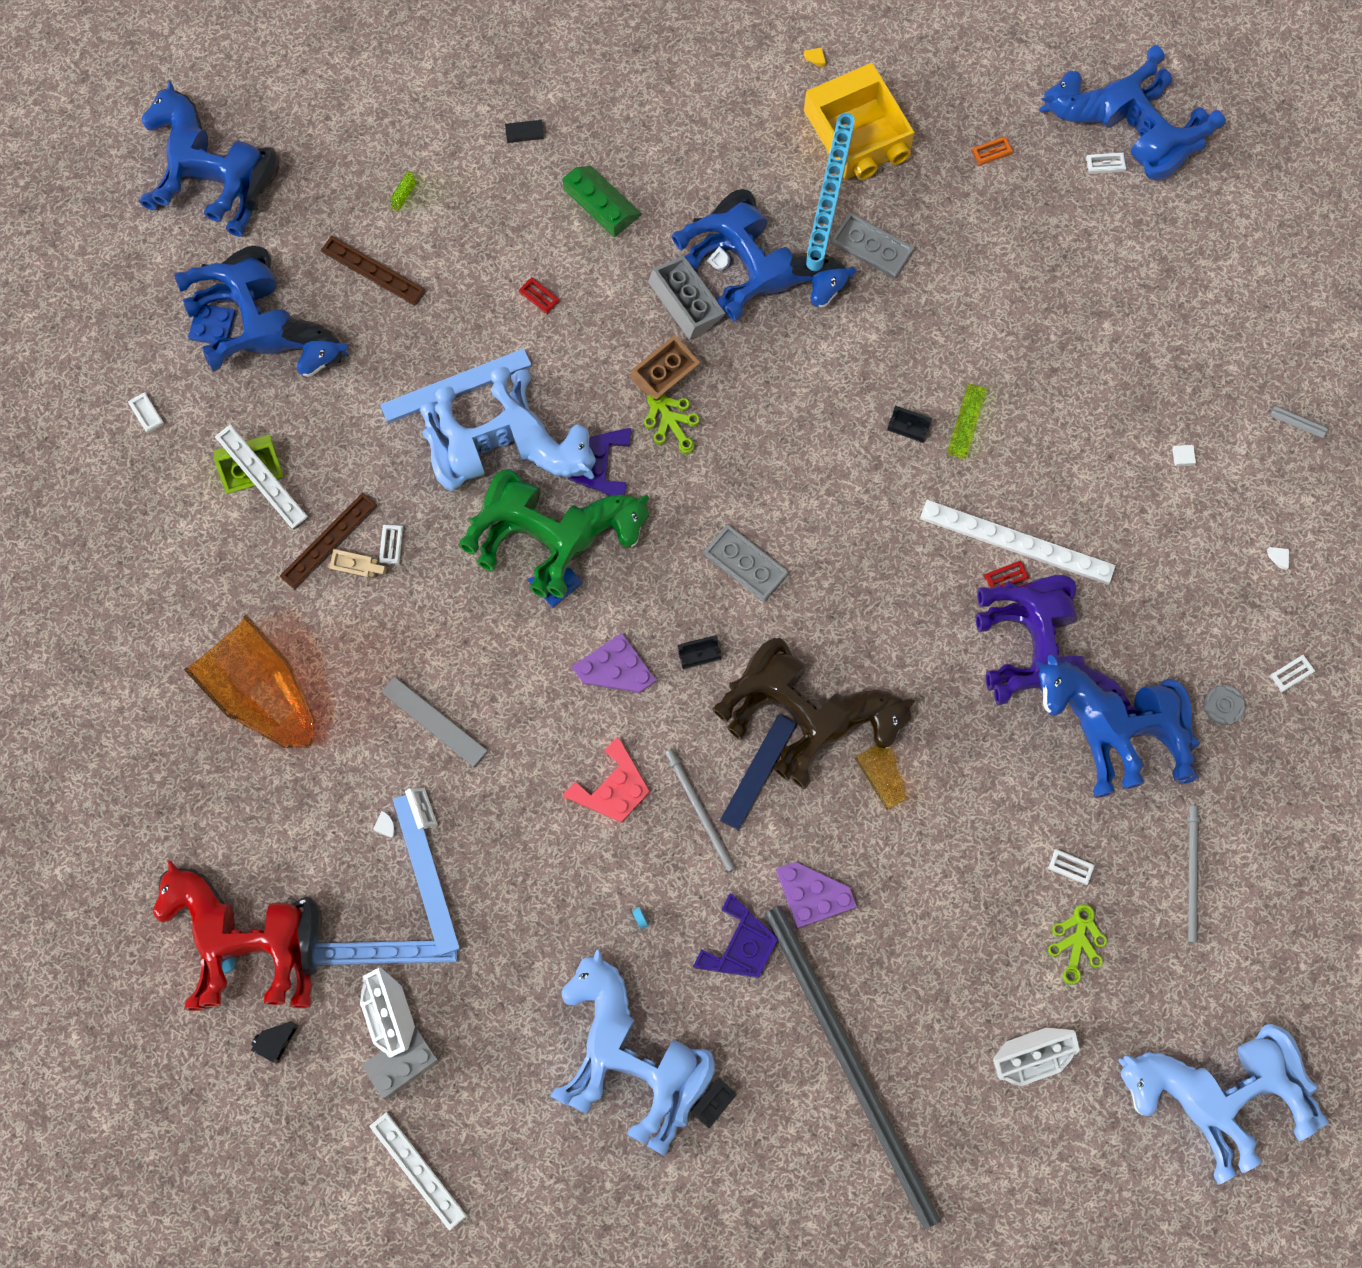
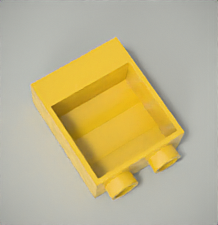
M869 63L806 91L804 112L829 154L839 115L850 113L854 117V129L843 175L844 180L857 176L859 180L867 179L877 171L879 165L890 161L891 165H898L907 160L911 155L910 151L915 132L873 63Z

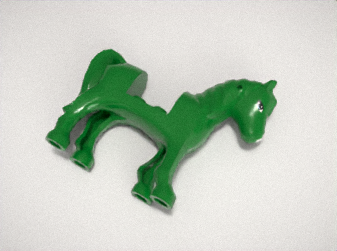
M504 469L498 472L492 479L485 494L480 513L470 518L471 526L468 527L466 535L461 538L458 545L466 553L474 555L479 549L478 539L484 530L492 525L489 529L487 540L480 546L482 554L479 556L477 563L483 569L493 572L498 563L496 559L497 549L502 541L514 533L529 535L538 540L551 553V556L544 563L534 569L535 579L529 587L530 590L542 598H546L549 592L558 598H563L568 590L564 574L569 562L590 548L594 540L608 527L614 529L619 543L624 548L633 547L638 543L641 527L649 517V511L646 507L649 496L644 495L637 498L624 494L609 495L581 508L573 505L569 508L561 522L558 523L556 519L552 517L547 518L535 509L540 497V488L522 481L518 474L511 469Z

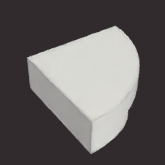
M1273 547L1267 549L1269 558L1277 567L1284 570L1289 568V549Z
M381 811L373 830L393 839L395 833L393 821L385 812Z

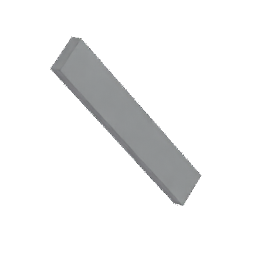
M394 677L381 691L385 697L474 768L487 754L488 751L397 678Z

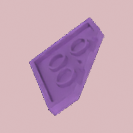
M622 633L572 666L579 679L586 685L641 693L656 683L654 676Z
M797 862L776 869L797 929L857 908L850 887Z

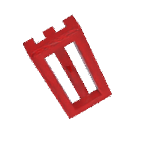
M532 277L519 289V292L547 315L560 302L559 298ZM533 284L536 288H538L541 292L548 296L552 300V302H549L539 292L534 290L529 285ZM525 289L529 290L532 294H534L538 299L545 303L547 307L543 305L540 301H538L535 297H533L530 293H528Z
M1021 560L984 574V578L987 580L990 588L996 587L994 584L1022 574L1023 576L1008 581L1016 585L1028 580L1029 576ZM1017 567L1020 568V570L1007 574L994 580L991 579V577L999 575L1006 571L1012 570Z

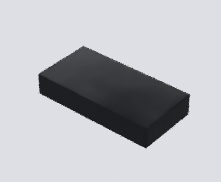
M542 120L505 124L507 143L544 139Z

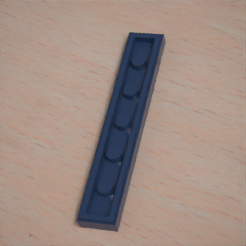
M779 714L777 715L722 815L721 822L736 830L740 829L793 732L796 723Z

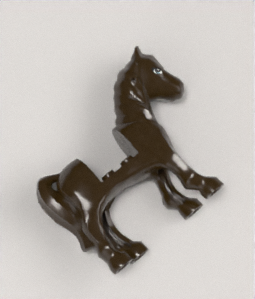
M773 638L766 641L749 660L743 675L736 681L729 683L731 691L727 692L722 701L712 708L713 712L721 720L728 722L732 717L733 707L742 698L746 697L743 705L733 712L734 720L727 726L728 731L740 741L743 740L747 734L748 721L758 709L771 704L784 708L801 728L803 737L796 743L783 748L781 760L773 766V769L783 779L789 781L791 778L802 789H806L811 782L809 769L820 751L826 745L833 744L844 738L859 725L868 721L871 722L874 730V742L878 748L887 749L894 744L899 730L911 719L910 707L915 703L914 699L903 700L891 691H882L880 689L856 692L844 696L837 692L817 711V707L808 700L806 702L801 698L800 692L793 687L801 678L807 666L791 654L787 643L783 639ZM796 760V770L793 771L792 767Z

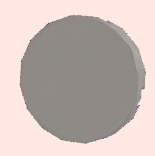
M1229 685L1212 688L1206 694L1203 702L1204 711L1208 718L1220 725L1236 723L1245 711L1242 694L1236 688Z

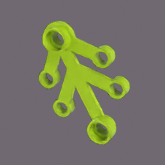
M665 393L660 397V400L656 401L648 395L647 402L651 407L648 417L644 419L645 428L648 430L654 429L658 409L662 414L658 432L654 434L655 444L663 445L665 443V433L669 425L679 441V451L684 455L691 454L694 450V442L690 438L685 437L676 421L696 427L699 424V416L694 413L688 416L671 412L666 407H676L684 412L689 409V401L686 398L679 400L667 398ZM686 403L687 406L681 407L680 404ZM695 418L697 421L691 422L690 419ZM652 421L653 424L648 425L647 422ZM661 436L663 440L658 441L656 438ZM684 443H689L690 446H689V447H684L683 444H684Z
M1086 904L1077 906L1074 909L1073 917L1052 927V933L1060 937L1065 933V930L1077 924L1076 933L1057 944H1051L1047 949L1050 956L1057 957L1062 950L1073 944L1068 968L1062 973V979L1068 985L1076 984L1081 978L1080 971L1077 969L1081 948H1083L1088 956L1091 967L1098 968L1103 963L1102 958L1096 954L1084 935L1087 927L1094 937L1093 943L1096 947L1102 948L1107 943L1106 937L1100 933L1093 922L1095 918L1094 910ZM1082 911L1087 913L1086 919L1081 918L1080 913ZM1060 926L1062 933H1057L1055 927ZM1098 937L1103 939L1104 943L1102 945L1097 943L1096 939ZM1051 947H1056L1058 949V953L1053 954L1051 952ZM1097 958L1099 965H1094L1092 959ZM1068 973H1073V980L1067 978Z

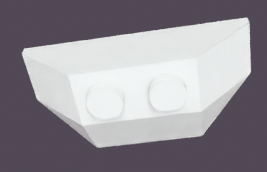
M378 968L363 976L364 984L361 991L360 1004L373 1044L391 1058L408 1050L415 1025L402 986L382 968Z
M1043 1028L1006 1041L994 1056L993 1061L1000 1080L1023 1086L1062 1072L1080 1049L1074 1030Z

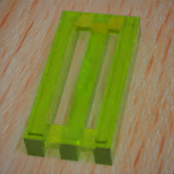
M409 170L389 199L393 210H400L416 184L414 173Z

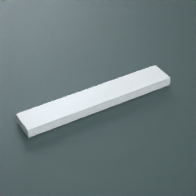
M231 424L215 436L292 529L308 518L306 513Z
M387 1112L369 1126L449 1231L467 1217L466 1213Z

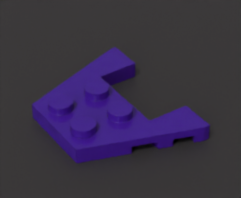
M631 428L589 437V447L592 449L596 459L591 470L594 478L589 479L582 475L572 476L568 480L590 489L593 488L608 496L625 495L626 482L606 481L609 446L630 447Z
M730 893L721 911L740 920V923L722 959L701 949L693 968L759 978L778 939Z

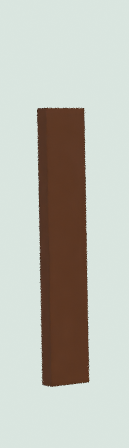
M332 235L321 248V252L414 306H416L426 292L424 288Z
M362 492L280 575V578L295 590L333 552V549H336L377 508V504Z

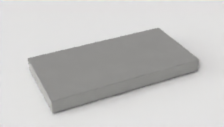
M850 212L830 240L832 245L894 279L914 251L913 246Z
M728 524L702 552V555L763 603L789 574V571Z

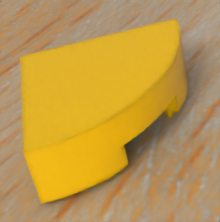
M822 48L804 51V57L807 61L816 64L818 67H825L826 62Z

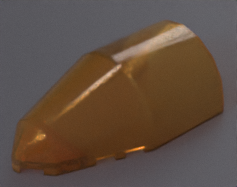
M248 614L243 616V620L221 641L184 669L227 717L240 722L245 727L258 732L263 737L283 748H309L312 746L316 719L290 660Z

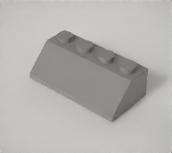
M684 255L652 269L648 283L689 340L706 333L725 316L724 310Z

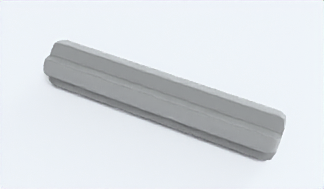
M1274 406L1271 411L1272 417L1321 438H1324L1328 431L1326 426L1281 407Z

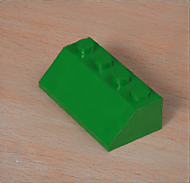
M592 166L576 167L562 178L564 191L614 238L642 215Z

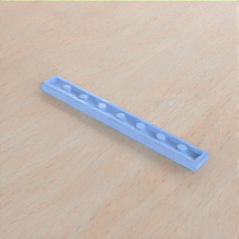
M521 349L380 404L387 423H391L419 412L420 407L427 402L438 403L435 392L440 388L452 387L455 397L493 383L490 374L497 368L507 367L510 375H512L516 371L531 368V363L525 350Z
M407 795L395 798L393 802L438 954L443 956L460 950L424 828L418 830Z
M435 941L316 943L313 958L315 965L457 962V951L439 956Z

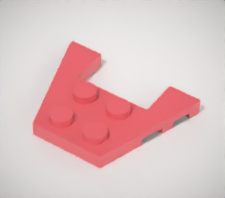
M617 737L605 749V752L619 764L617 769L592 795L586 792L578 783L574 782L563 794V797L622 823L649 794V790L620 739Z

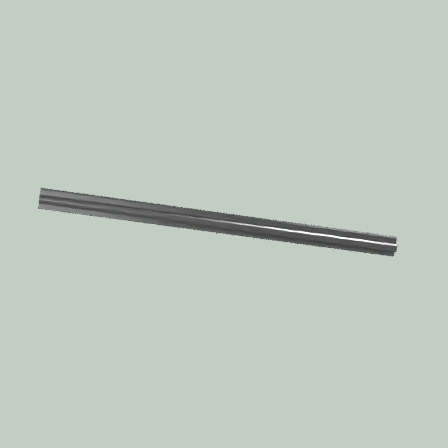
M781 906L765 912V916L924 1230L941 1222V1219Z

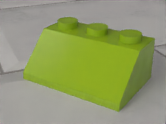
M271 434L245 441L276 479L284 477ZM225 448L213 450L214 461L226 494L256 486Z

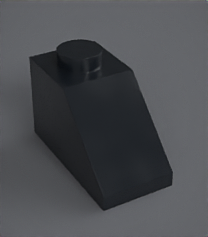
M291 1021L261 1031L260 1035L257 1034L251 1043V1046H253L251 1051L278 1064L299 1025Z

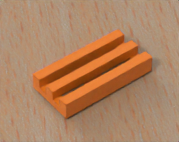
M1006 136L974 147L971 149V152L974 154L978 166L1011 155L1013 150ZM1004 143L1003 146L989 149V151H986V152L981 153V154L978 153V152L983 151V150H985V149H988V148H991V147H994V146H996V145H999V144Z

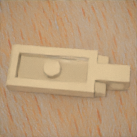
M333 549L330 569L366 577H374L375 573L386 575L387 567L377 565V559Z

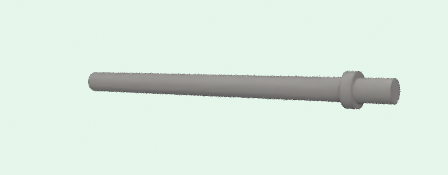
M673 749L666 751L665 754L670 761V768H673L724 866L728 872L734 870L735 867L680 765L682 763L681 760L677 759Z
M1192 805L1189 806V818H1187V823H1189L1188 943H1197L1198 824L1200 823V818H1198V806Z

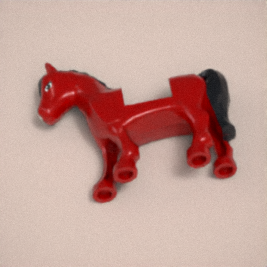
M168 861V870L160 876L159 895L153 907V915L158 921L165 923L171 921L180 911L188 907L192 917L193 939L201 955L200 979L195 992L186 999L184 1010L203 1011L206 1007L221 1006V993L227 988V979L223 972L222 961L257 953L271 954L275 964L274 980L270 989L264 994L263 1004H285L286 991L291 988L290 973L292 968H294L297 986L296 992L290 999V1007L310 1008L312 1002L310 994L313 986L311 975L317 973L313 954L322 926L321 910L315 900L311 897H304L291 904L285 902L270 903L266 913L265 933L263 930H251V933H243V931L235 930L233 908L231 905L224 903L205 875L195 869L177 868L175 864Z

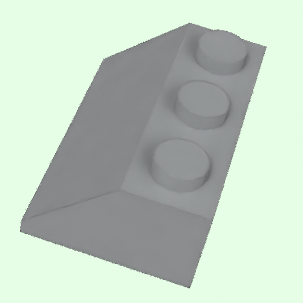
M415 1026L408 1050L391 1058L385 1052L380 1051L362 1065L382 1099L388 1100L440 1061Z

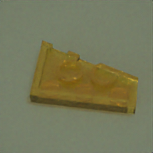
M875 745L854 758L886 810L891 809L906 799L896 767V758L891 747L880 749Z

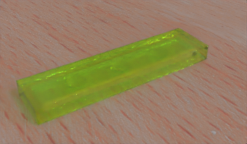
M968 383L946 454L962 459L966 458L987 388Z

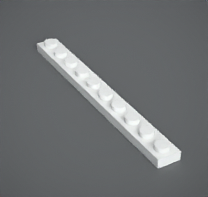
M926 500L920 520L1107 585L1110 584L1116 566Z

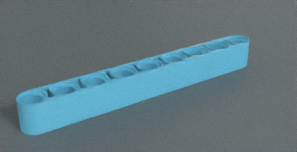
M850 113L840 114L836 123L807 251L806 265L812 271L820 270L825 260L853 135L854 117ZM817 257L819 258V260H813L811 258Z

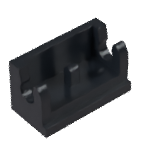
M895 406L887 431L924 443L932 418Z
M717 635L677 645L682 669L722 660Z
M718 1078L694 1107L691 1114L707 1128H710L737 1094Z

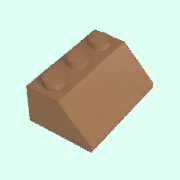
M673 335L631 370L630 379L643 393L657 400L700 365V362L677 336Z

